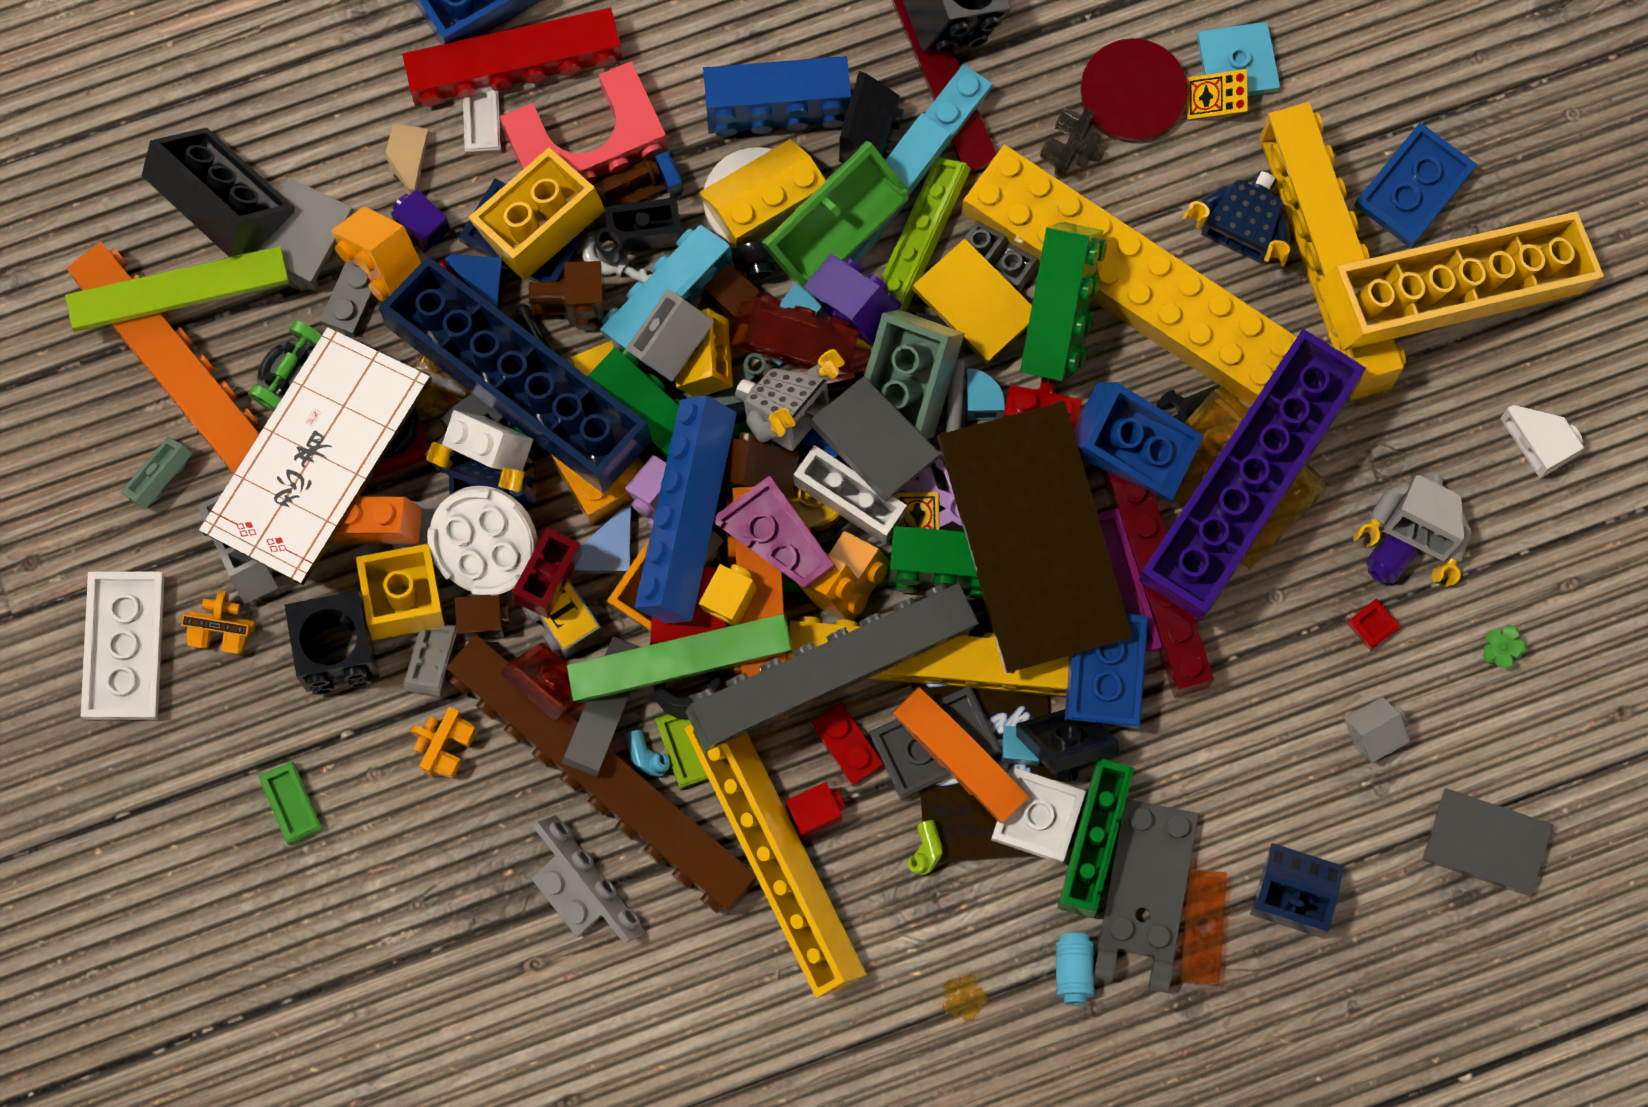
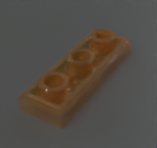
M1189 869L1180 983L1219 985L1227 872ZM1198 922H1207L1210 925V932H1201L1198 929Z

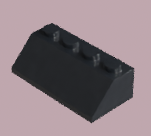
M207 127L150 140L141 176L228 257L258 250L294 213L295 207Z

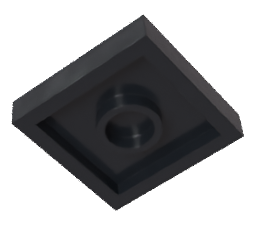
M1065 709L1016 723V736L1054 773L1055 779L1061 782H1070V772L1071 779L1075 781L1078 778L1077 769L1080 765L1118 754L1119 741L1102 724L1064 720Z

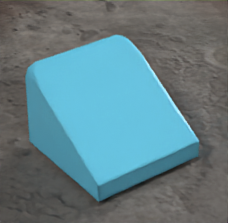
M1004 725L1001 763L1038 766L1040 760L1016 736V726Z

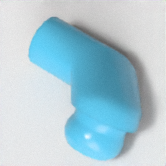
M635 730L625 734L634 768L652 777H659L667 772L671 765L670 758L665 753L658 754L647 749L642 730Z

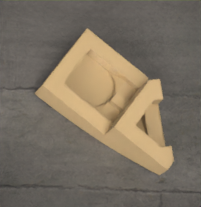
M393 123L386 148V160L389 162V172L391 175L399 178L404 184L407 194L410 195L417 189L419 184L421 163L428 143L429 131L427 128Z

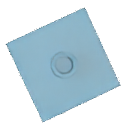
M1268 22L1197 32L1196 37L1204 75L1247 69L1248 96L1279 92L1280 84Z

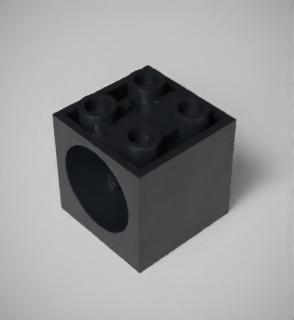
M903 0L923 53L937 51L942 54L959 46L968 45L969 48L981 46L988 41L989 35L995 28L1001 25L1002 19L1011 10L1008 0Z
M359 590L284 604L296 677L306 692L312 691L314 695H322L333 692L335 690L334 686L349 684L351 688H358L370 685L371 679L380 678L374 642L367 627L363 598ZM341 625L352 633L354 631L357 632L356 645L345 660L333 665H324L316 659L310 660L311 643L316 635L325 628Z

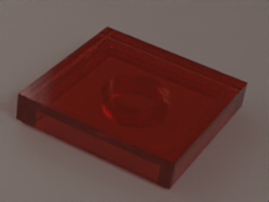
M542 642L506 664L500 673L555 722L586 702L576 703L573 701L567 670L568 663L556 653L554 654Z

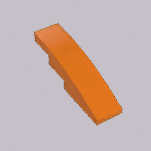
M917 687L892 712V715L941 767L946 768L970 795H974L999 823H1003L1029 798L998 763L920 687Z

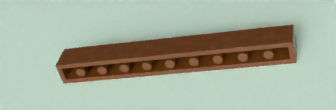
M477 635L447 665L446 669L451 676L448 682L463 696L469 692L478 699L479 702L476 704V707L491 720L497 716L507 724L503 730L519 744L523 740L529 743L534 748L531 754L547 768L553 764L562 772L559 778L570 789L576 792L581 788L590 796L587 802L602 816L609 812L619 822L615 826L630 840H633L635 836L647 845L643 851L659 865L665 861L675 869L671 875L685 888L689 889L692 885L703 894L700 900L714 913L717 914L721 909L729 915L757 883V877L750 869L609 748L597 777L562 764L578 722Z

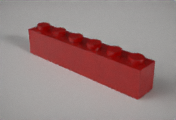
M611 7L402 53L414 106L420 104L422 106H434L447 98L457 97L464 99L465 97H472L477 93L476 88L490 85L493 91L508 89L515 83L524 81L527 83H537L545 80L547 76L560 73L566 76L580 72L583 68L592 66L605 68L612 66L616 61L623 60Z

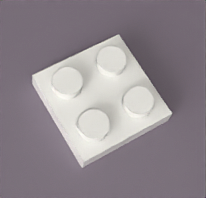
M1014 768L1011 778L1029 798L1003 823L997 821L991 841L1063 864L1086 791Z

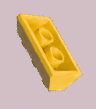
M789 139L700 191L699 196L733 248L746 243L758 241L775 231L826 179L810 155Z
M548 147L468 218L499 257L526 281L605 211V208L595 187Z

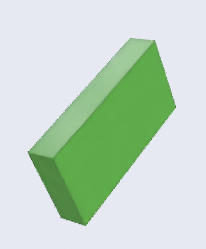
M293 761L258 776L288 845L323 830Z

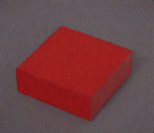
M1377 598L1347 622L1349 627L1370 651L1400 628L1397 621Z

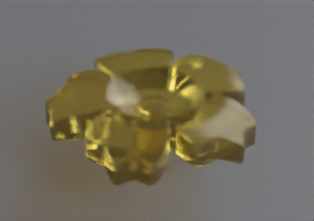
M970 974L966 977H961L958 981L959 985L951 979L948 980L943 986V995L949 999L942 1005L945 1013L956 1017L961 1010V1016L965 1022L973 1021L979 1013V1009L976 1006H985L988 995L984 993L982 988L975 989L977 978L972 977Z

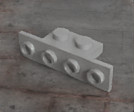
M554 815L533 825V828L555 856L531 879L576 937L586 933L602 917H604L624 944L646 933L640 925V920L636 913L625 906L618 897L614 885L600 874L594 866L592 857L579 847L572 838L570 829L564 822L558 820Z

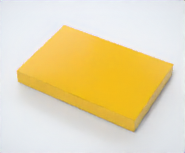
M965 238L912 285V290L950 328L965 333L963 341L987 365L1028 328L1032 305Z

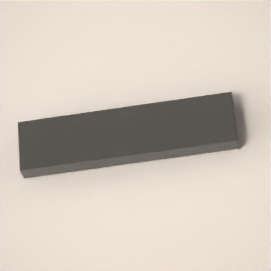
M612 637L605 656L640 647ZM631 690L586 701L562 764L597 777Z

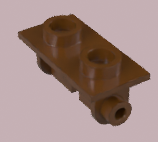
M651 158L592 184L604 207L637 203L666 189L660 177V170L656 162H652ZM605 211L600 215L601 219L606 217Z

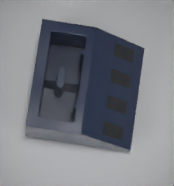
M1271 843L1250 915L1322 938L1328 933L1339 897L1344 866Z

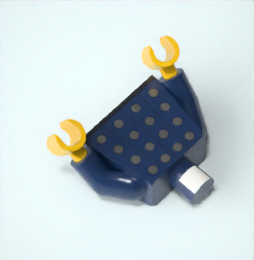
M1259 171L1252 185L1242 180H1236L1232 186L1223 185L1204 196L1201 200L1193 201L1183 216L1184 220L1188 217L1196 219L1198 223L1195 228L1201 229L1204 224L1202 236L1260 264H1263L1264 261L1269 262L1271 257L1281 260L1280 266L1282 267L1286 264L1290 252L1288 218L1281 211L1283 201L1271 194L1277 179L1269 173Z
M432 442L426 460L440 466L441 470L449 476L450 495L465 487L488 486L509 494L523 507H530L534 504L538 485L534 480L536 467L530 458L527 457L523 471L506 467L499 470L486 466L474 459L461 463L451 456L453 449L440 443Z

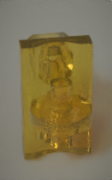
M422 354L412 367L422 373H427L432 378L431 383L418 402L423 404V416L432 417L435 409L448 412L450 404L455 406L470 395V391L451 376L446 378L437 375L439 367Z

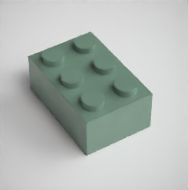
M902 310L882 313L864 377L925 439L935 436L965 333Z

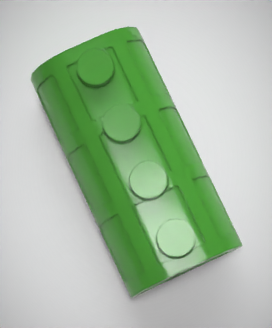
M865 141L837 171L832 173L806 201L800 204L761 243L787 275L806 291L804 285L830 254H833L842 261L850 257L909 199L907 196L909 190L874 145L869 141Z

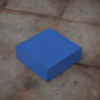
M666 151L656 155V164L661 173L660 177L669 197L674 198L682 195V180L670 153Z

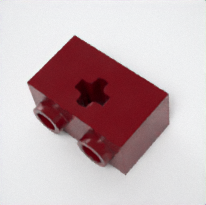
M546 527L512 591L515 603L548 619L582 556L580 543Z

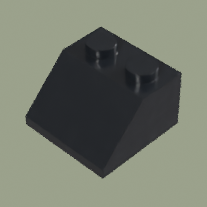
M859 71L840 134L839 162L845 163L865 141L872 143L886 160L895 146V142L890 141L893 129L899 130L903 120L904 109L899 108L900 95L864 72Z

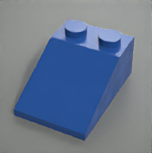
M1118 382L1096 383L1073 430L1082 459L1168 501H1173L1204 437Z

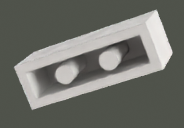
M815 445L793 475L795 486L885 545L893 535L894 526H899L907 514L906 504L895 497H892L885 503L854 470Z

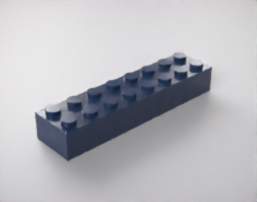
M429 256L379 306L385 326L528 437L532 438L602 494L652 442L648 422Z

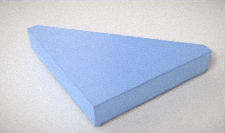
M625 505L581 546L582 556L573 573L625 574L630 567L631 505Z

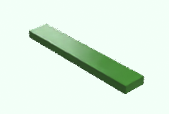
M780 614L568 664L567 670L573 701L579 703L793 653L786 616Z

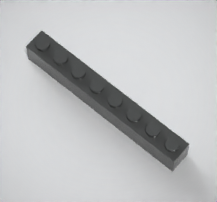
M945 583L937 585L926 591L927 597L918 602H914L913 598L906 599L893 606L894 612L887 616L881 617L880 613H875L859 622L861 627L851 632H848L846 627L837 630L826 637L827 643L816 648L813 642L793 651L795 657L787 661L781 662L780 658H775L759 667L761 672L748 678L746 673H742L726 681L727 688L714 693L713 689L709 688L692 697L693 703L689 705L685 712L704 751L707 752L970 632L978 624V621L960 584H955L947 588Z

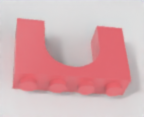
M632 61L599 74L600 88L612 111L616 124L609 140L594 151L571 153L555 145L546 133L533 103L500 116L502 129L521 170L550 147L592 184L597 180V177L608 172L616 174L627 169L630 163L641 158L644 160L652 159L656 155L661 154L663 149L667 148L666 134Z

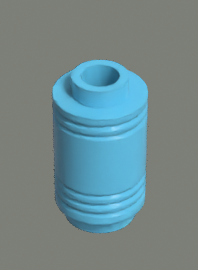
M1065 933L1059 935V941L1056 942V996L1064 998V1004L1084 1005L1087 1004V998L1094 997V945L1090 941L1088 934Z

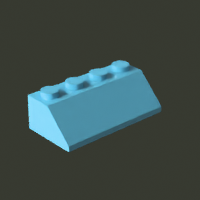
M699 225L694 231L691 228L685 231L676 242L678 248L669 257L666 254L663 255L653 265L651 269L653 274L645 283L641 280L638 281L627 293L628 301L620 309L614 307L605 315L601 321L604 325L600 329L602 335L608 341L612 340L614 347L618 350L626 349L667 289L692 305L704 293V287L728 263L731 264L733 262L730 245L702 225Z

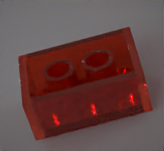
M760 295V298L752 297V300L740 303L730 337L731 346L807 369L817 365L818 359L826 351L835 349L845 361L844 365L838 368L839 374L848 373L859 335L858 330L849 328L850 321L829 316V319H819L815 317L816 311L801 306L783 308L780 307L781 300L765 295Z

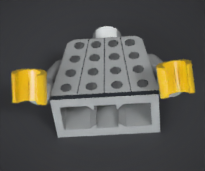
M835 349L828 350L818 359V364L809 370L786 371L774 368L770 369L758 384L746 379L740 381L736 388L735 397L737 400L744 402L746 423L759 442L773 440L786 449L793 451L811 430L810 420L830 404L827 380L829 378L835 379L839 374L838 368L845 363Z
M1426 473L1423 476L1416 475L1409 483L1401 482L1383 493L1369 515L1372 518L1371 521L1354 532L1353 540H1358L1363 531H1366L1371 537L1366 549L1373 546L1380 539L1379 527L1382 524L1384 525L1383 532L1442 561L1446 560L1445 565L1433 569L1431 578L1434 583L1440 582L1444 577V572H1446L1448 579L1445 586L1456 584L1460 579V570L1456 565L1458 561L1462 562L1471 537V528L1462 512V498L1457 493L1443 487V479L1436 473Z

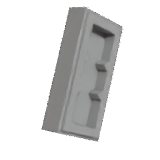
M445 624V627L424 630L418 633L403 684L405 691L441 697L448 674L446 667L452 660L458 639L456 626Z

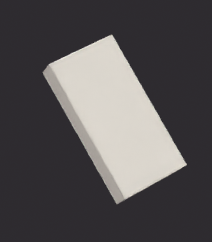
M490 85L476 88L477 93L474 96L463 99L465 154L501 153L499 91L491 90Z

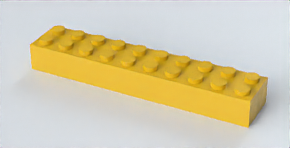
M1005 144L963 199L961 213L963 216L974 223L979 221L1006 235L1009 243L1037 257L1039 262L1046 227L1059 222H1067L1104 230L1102 239L1107 240V248L1104 260L1102 262L1098 261L1096 275L1100 276V286L1096 298L1091 297V300L1250 406H1252L1297 338Z

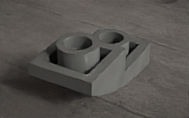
M979 221L975 222L965 236V239L1018 292L1022 291L1039 267L1040 262L1037 257L1009 243L1006 235Z

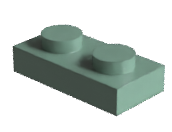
M167 436L121 490V493L131 502L146 510L150 504H153L160 498L163 488L168 482L183 471L186 461L193 453L181 443Z

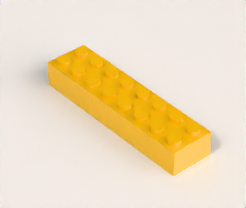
M1310 102L1268 113L1259 139L1271 174L1277 179L1276 188L1280 199L1283 201L1282 205L1331 345L1366 367L1360 382L1350 395V399L1355 400L1392 389L1404 368L1403 365L1406 364V358L1402 346L1395 344L1394 339L1343 351L1317 283L1336 266L1370 259L1366 245L1359 243L1356 234L1358 231L1356 215L1352 210L1348 211L1344 200L1347 197L1345 184L1341 177L1336 178L1333 169L1335 158L1332 148L1329 144H1324L1321 135L1323 133L1321 117L1318 112L1313 113Z
M1576 211L1339 265L1322 278L1317 285L1344 351L1582 294L1601 280L1604 275L1579 214Z

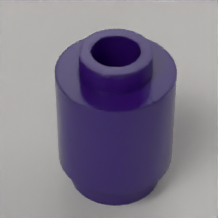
M1386 534L1367 557L1366 564L1369 567L1367 571L1372 578L1380 583H1385L1386 581L1395 583L1416 557V550L1418 548Z

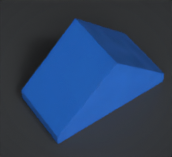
M450 254L445 258L447 266L464 284L501 311L505 270L502 258Z

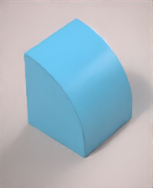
M967 368L966 421L1002 418L1005 411L1004 396L998 383L985 372Z

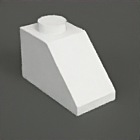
M1512 405L1506 409L1500 418L1540 479L1575 459L1584 449L1580 432L1574 425H1569L1564 417Z

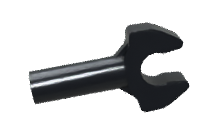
M1219 384L1185 398L1178 396L1174 390H1170L1162 395L1156 406L1161 410L1168 406L1175 407L1178 414L1173 417L1187 424V416L1191 410L1223 398L1224 393Z

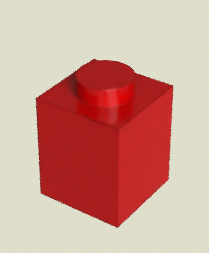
M827 782L785 800L786 809L801 840L842 822L840 811L846 809L837 788L831 791Z

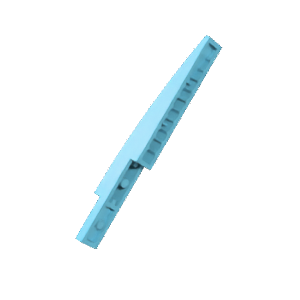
M965 64L960 67L925 114H920L885 160L909 190L907 196L915 189L992 89L991 82ZM908 200L848 258L859 265ZM794 283L751 343V347L780 367L824 310L807 291H804L799 285Z

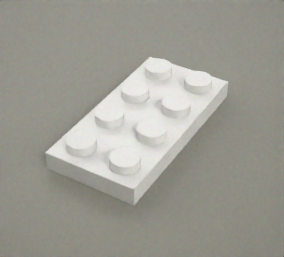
M88 572L81 718L83 720H158L165 577L163 572Z

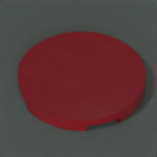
M1122 39L1101 48L1087 63L1081 79V104L1089 121L1104 135L1114 140L1118 138L1126 141L1147 142L1167 133L1181 117L1187 100V80L1178 60L1164 47L1144 39Z

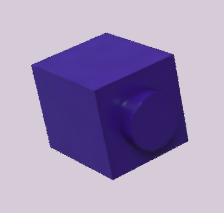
M418 189L410 195L405 194L400 197L393 206V211L391 212L393 221L404 226L410 240L424 253L450 230L447 217Z

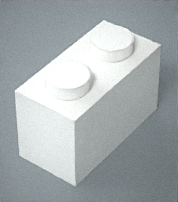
M453 410L442 445L494 469L502 470L503 467L523 471L533 439L485 416Z

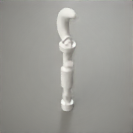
M589 237L584 244L582 251L584 261H601L595 253V239L593 237ZM625 258L614 264H606L601 261L603 276L616 273L621 277L624 273L632 279L641 280L645 283L652 275H647L645 268L637 271L628 266L629 261ZM700 296L693 302L692 305L695 308L699 307L702 297Z

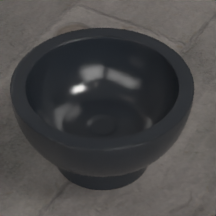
M763 240L746 243L731 250L732 261L739 269L746 271L747 279H760L775 273L774 264L777 262L762 245L761 242Z

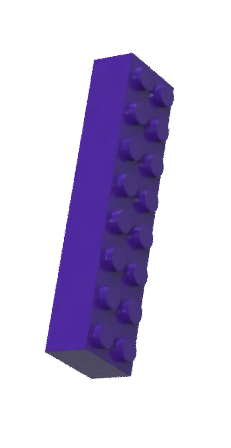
M1302 329L1143 569L1139 581L1203 621L1360 382L1366 367L1305 329Z

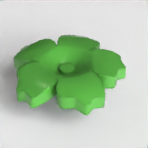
M1507 625L1503 631L1499 628L1490 630L1485 637L1490 644L1484 646L1483 657L1487 663L1495 662L1497 666L1508 670L1514 667L1513 656L1521 658L1522 654L1527 652V643L1519 640L1521 634L1516 626Z

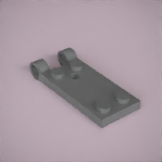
M1126 799L1120 820L1095 959L1094 979L1112 982L1117 951L1152 957L1153 964L1148 989L1168 993L1199 813ZM1137 910H1147L1150 915L1147 922H1139L1135 916Z

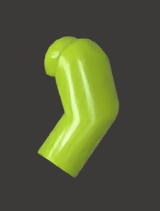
M934 820L917 824L922 844L914 856L911 855L909 857L908 867L911 872L918 875H926L931 872L943 855L942 844Z

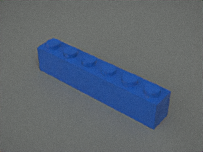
M707 395L680 399L634 607L665 624L693 620L737 412Z

